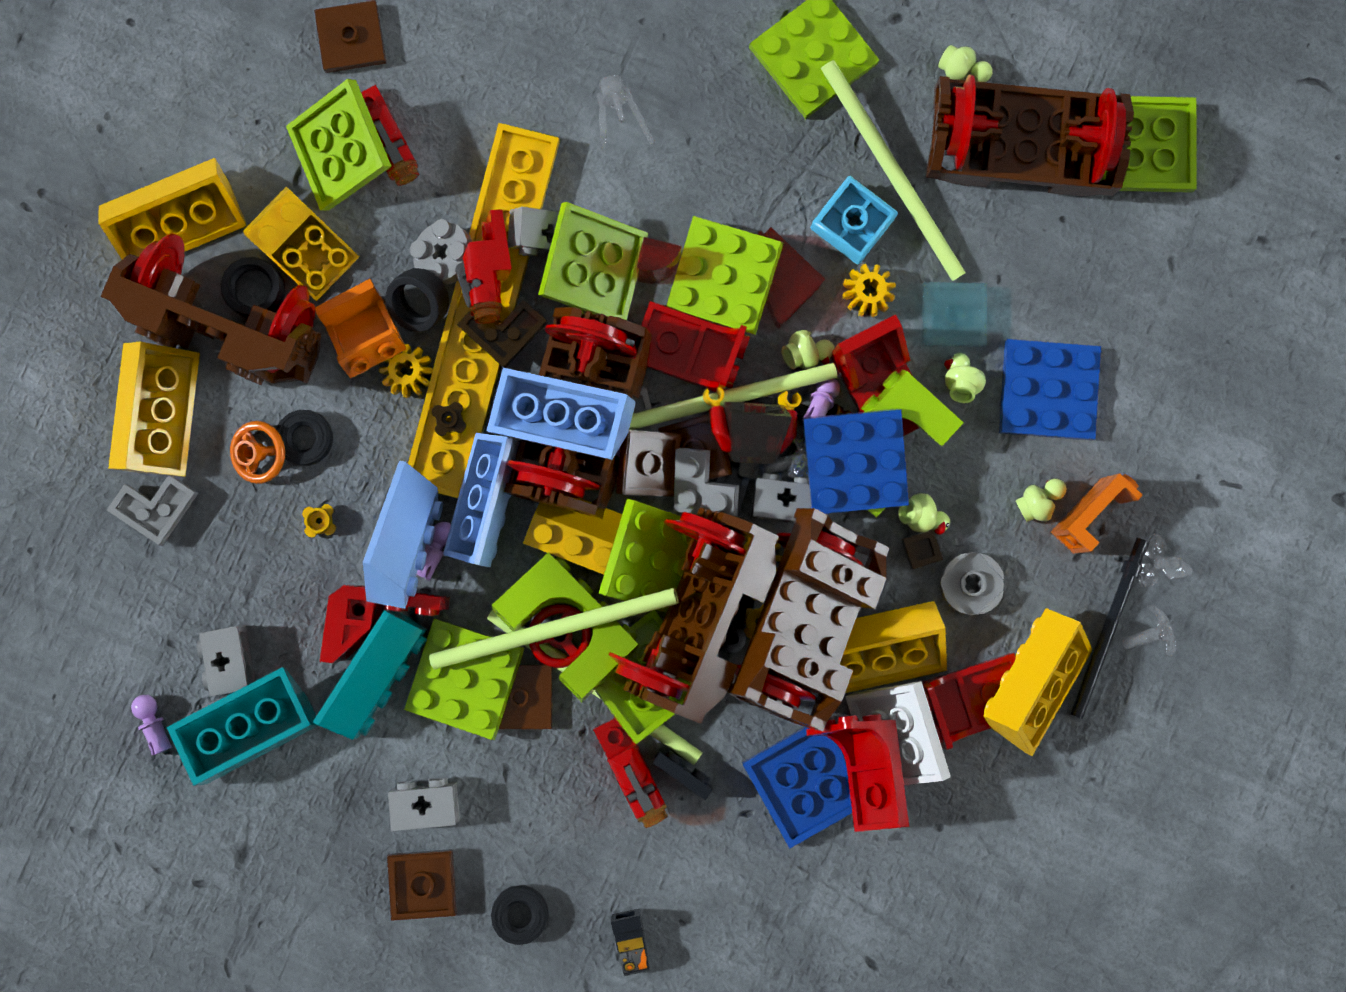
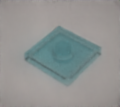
M924 282L922 287V346L985 347L987 345V283Z

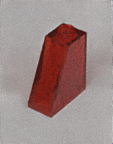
M770 227L765 233L760 230L757 235L784 243L766 300V305L774 325L780 329L823 285L825 278Z

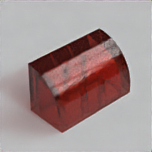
M644 237L636 268L638 282L653 284L671 277L678 268L682 246Z

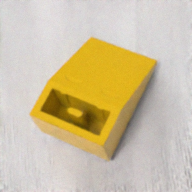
M287 187L243 230L245 236L298 285L306 286L309 295L315 301L360 257Z

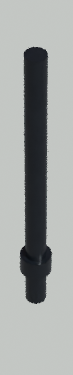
M1136 538L1129 559L1124 560L1121 568L1122 578L1071 711V715L1083 719L1134 580L1139 578L1143 566L1140 564L1149 543L1144 539Z

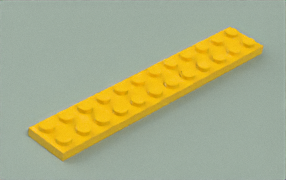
M498 123L469 232L473 242L483 241L482 222H486L490 210H503L508 242L511 209L519 207L542 209L560 143L558 137ZM509 248L512 270L507 281H501L500 308L491 311L501 322L517 306L530 257L519 255L518 249ZM459 280L455 284L433 373L430 378L408 461L411 467L438 488V494L454 498L459 497L475 434L483 433L501 367L499 363L457 326L461 319L470 311V308L466 305ZM453 402H459L463 406L461 414L463 421L466 423V429L462 433L453 432L447 433L445 436L438 435L435 432L437 424L436 418L432 415V409L436 405L444 407L450 406ZM447 416L446 421L450 422L452 417Z

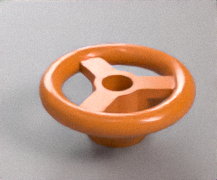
M251 421L242 425L235 432L231 441L230 457L233 467L243 479L251 483L262 484L274 479L281 471L285 460V446L281 435L272 425L262 421ZM260 430L270 436L274 445L264 446L262 443H258L251 431ZM275 455L272 467L263 474H256L260 461H263L266 456Z

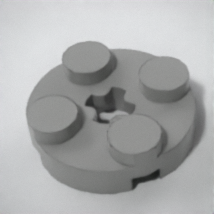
M440 219L428 226L419 235L418 239L411 244L410 253L413 256L415 268L426 269L434 273L447 285L458 281L455 268L462 262L468 243L473 241L463 228ZM448 247L445 251L447 256L444 259L438 257L440 250Z
M975 552L963 553L953 557L944 566L939 578V587L941 588L943 599L953 610L966 615L985 614L995 608L1003 597L1004 574L999 564L990 556ZM967 576L970 578L977 576L979 578L977 582L978 591L975 592L973 589L966 590L965 585L967 583L965 578Z

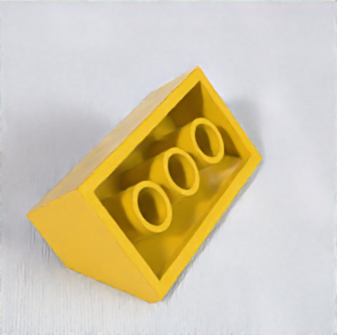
M216 158L99 205L98 224L121 259H124L129 254L139 257L150 243L159 241L168 234L180 236L186 252L247 226L232 187Z
M141 341L123 343L108 469L179 477L186 476L200 353Z
M574 498V499L581 500V501H584V502H587V503H592V502H589V501L584 500V499ZM539 503L523 544L546 553L549 552L554 556L604 575L622 514L606 508L603 519L568 509Z
M935 601L856 618L840 665L853 670L845 693L947 671L946 630Z
M1045 608L1041 617L1036 618L1033 622L1031 634L1026 643L1021 644L1018 648L1016 660L1011 669L1003 674L1000 688L996 695L991 697L985 705L983 716L991 729L1030 756H1033L1093 650L1081 622Z

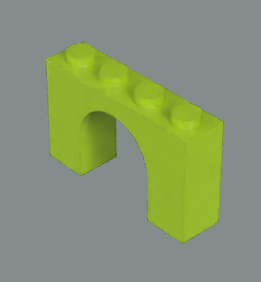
M903 369L900 373L894 371L883 383L885 389L878 397L872 395L861 408L864 412L900 408L902 418L914 422L940 446H943L964 423L908 371ZM885 508L868 509V511L877 518Z
M548 552L492 604V609L512 631H517L541 609L552 604H570L582 612L609 605L604 601L598 603L591 596L593 593L591 587L581 578L576 581L569 573L571 570L569 565L562 558H554ZM617 621L592 627V639L589 646L559 675V680L582 703L617 669L618 663L608 655L609 652L628 659L638 648L639 644L635 641L638 636L627 624L621 626Z

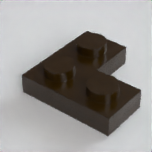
M523 299L503 322L498 320L491 312L472 313L469 311L457 326L497 363L506 368L548 322Z

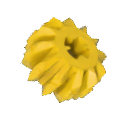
M862 264L860 272L852 269L849 273L851 279H845L843 282V286L849 290L844 292L842 297L846 300L853 299L848 305V309L853 310L856 306L860 307L858 311V316L863 317L866 309H868L872 318L877 316L878 309L886 312L889 308L886 302H893L895 299V295L889 292L896 287L895 282H886L890 272L886 271L881 276L878 274L880 266L877 264L873 267L872 272L869 271L867 264ZM865 285L866 288L871 285L875 289L873 294L870 293L869 296H866L863 293Z
M405 344L407 349L392 359L385 360L389 366L380 367L379 372L388 375L382 380V384L384 386L392 385L390 390L392 394L397 395L402 390L403 397L409 398L411 389L419 396L422 394L419 385L422 383L426 387L429 386L430 382L424 377L431 376L433 369L426 367L432 360L429 356L421 357L423 350L420 347L415 348L412 352L411 346ZM404 366L406 368L410 367L413 373L409 376L407 374L404 375L400 371Z

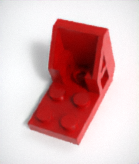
M896 314L838 343L832 351L835 367L859 412H864L861 408L872 395L878 397L885 389L883 383L894 371L900 373L903 369L911 374L907 363L911 360L903 328ZM902 418L903 436L919 429L911 420Z
M343 585L328 597L319 662L336 663L347 660L362 646L384 610L402 612L408 611L409 606L416 607L415 614L434 616L439 615L440 610H449L450 597L416 593L414 597L409 596L406 608L404 609L367 602L365 586ZM362 606L365 607L364 614L361 611Z

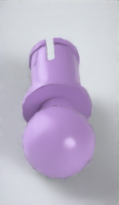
M836 378L816 384V391L810 396L811 404L803 418L826 416L828 410L833 408L835 404L834 399L840 392V384Z
M437 523L434 526L435 533L432 544H426L424 550L427 553L423 571H417V575L425 577L429 581L442 556H444L442 549L446 545L451 526L450 523Z
M139 695L133 700L131 710L133 715L144 723L138 729H142L153 756L172 748V745L161 722L164 720L163 717L157 719L155 717L158 708L156 700L150 695Z

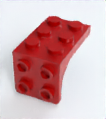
M650 301L641 324L652 334L647 368L705 389L708 388V390L717 392L718 387L723 390L726 387L731 389L740 367L734 365L736 358L743 359L750 336L745 335L747 326L741 325L740 328H729ZM636 350V355H635L634 357H629V358L636 359L637 350Z
M1015 653L996 657L922 682L943 749H952L953 742L991 729L983 716L985 705L991 697L996 695L1000 688L1003 674L1010 670L1016 660Z
M881 714L862 716V721H859L858 716L853 715L838 717V724H836L835 720H828L824 731L806 729L807 736H825L833 740L844 755L855 832L910 827L896 720H882Z

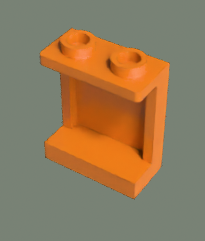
M371 279L315 307V312L326 327L337 352V361L350 379L407 349L381 294Z
M1118 473L1101 478L1056 525L1051 533L1073 554L1091 552L1100 542L1086 528L1113 499L1120 504L1138 501L1143 496L1137 490L1139 485L1126 474L1122 476Z

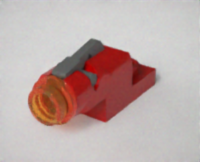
M374 85L361 93L392 166L386 172L390 180L395 181L397 186L406 185L419 176L418 164L379 89Z
M502 209L489 211L486 222H482L483 241L469 242L462 262L455 268L466 305L470 308V314L474 316L475 322L479 324L493 323L500 319V312H502L500 298L501 281H507L512 270Z
M616 718L594 728L593 731L607 756V761L638 822H642L645 828H649L668 817L665 811L667 806L638 745H635Z

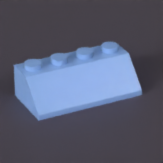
M503 368L486 431L612 460L628 434L636 402L627 394Z
M483 433L475 434L444 548V556L480 566L491 567L492 560L497 553V541L500 530L505 523V511L508 500L511 495L504 492L513 469L507 463L509 460L515 461L520 442L504 436Z
M399 461L363 560L367 602L405 609L409 596L414 597L418 586L417 571H423L427 556L424 550L426 544L431 545L435 533L433 523L434 520H440L443 502L438 501V488L404 461Z

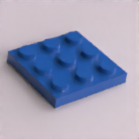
M1007 339L1004 346L999 433L1095 440L1101 346Z
M900 408L803 418L811 508L828 514L909 505L902 412Z
M806 727L742 762L789 849L852 813L847 766L841 749L828 737L807 736L806 729L810 728Z

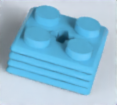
M848 176L813 220L810 228L854 263L860 264L895 220L898 212L852 176ZM857 215L860 218L858 221L860 226L856 224L851 226L848 223V217L852 218Z

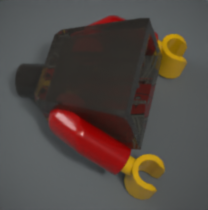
M718 387V400H712L709 397V390L707 388L703 393V400L707 405L711 406L709 417L712 433L721 450L728 453L731 461L740 462L738 472L740 476L746 478L757 477L759 463L774 464L777 462L779 454L783 453L796 438L797 412L794 411V408L799 406L802 401L800 394L795 393L792 395V404L787 400L788 391H784L778 396L779 405L725 402L723 407L720 405V402L724 398V390Z

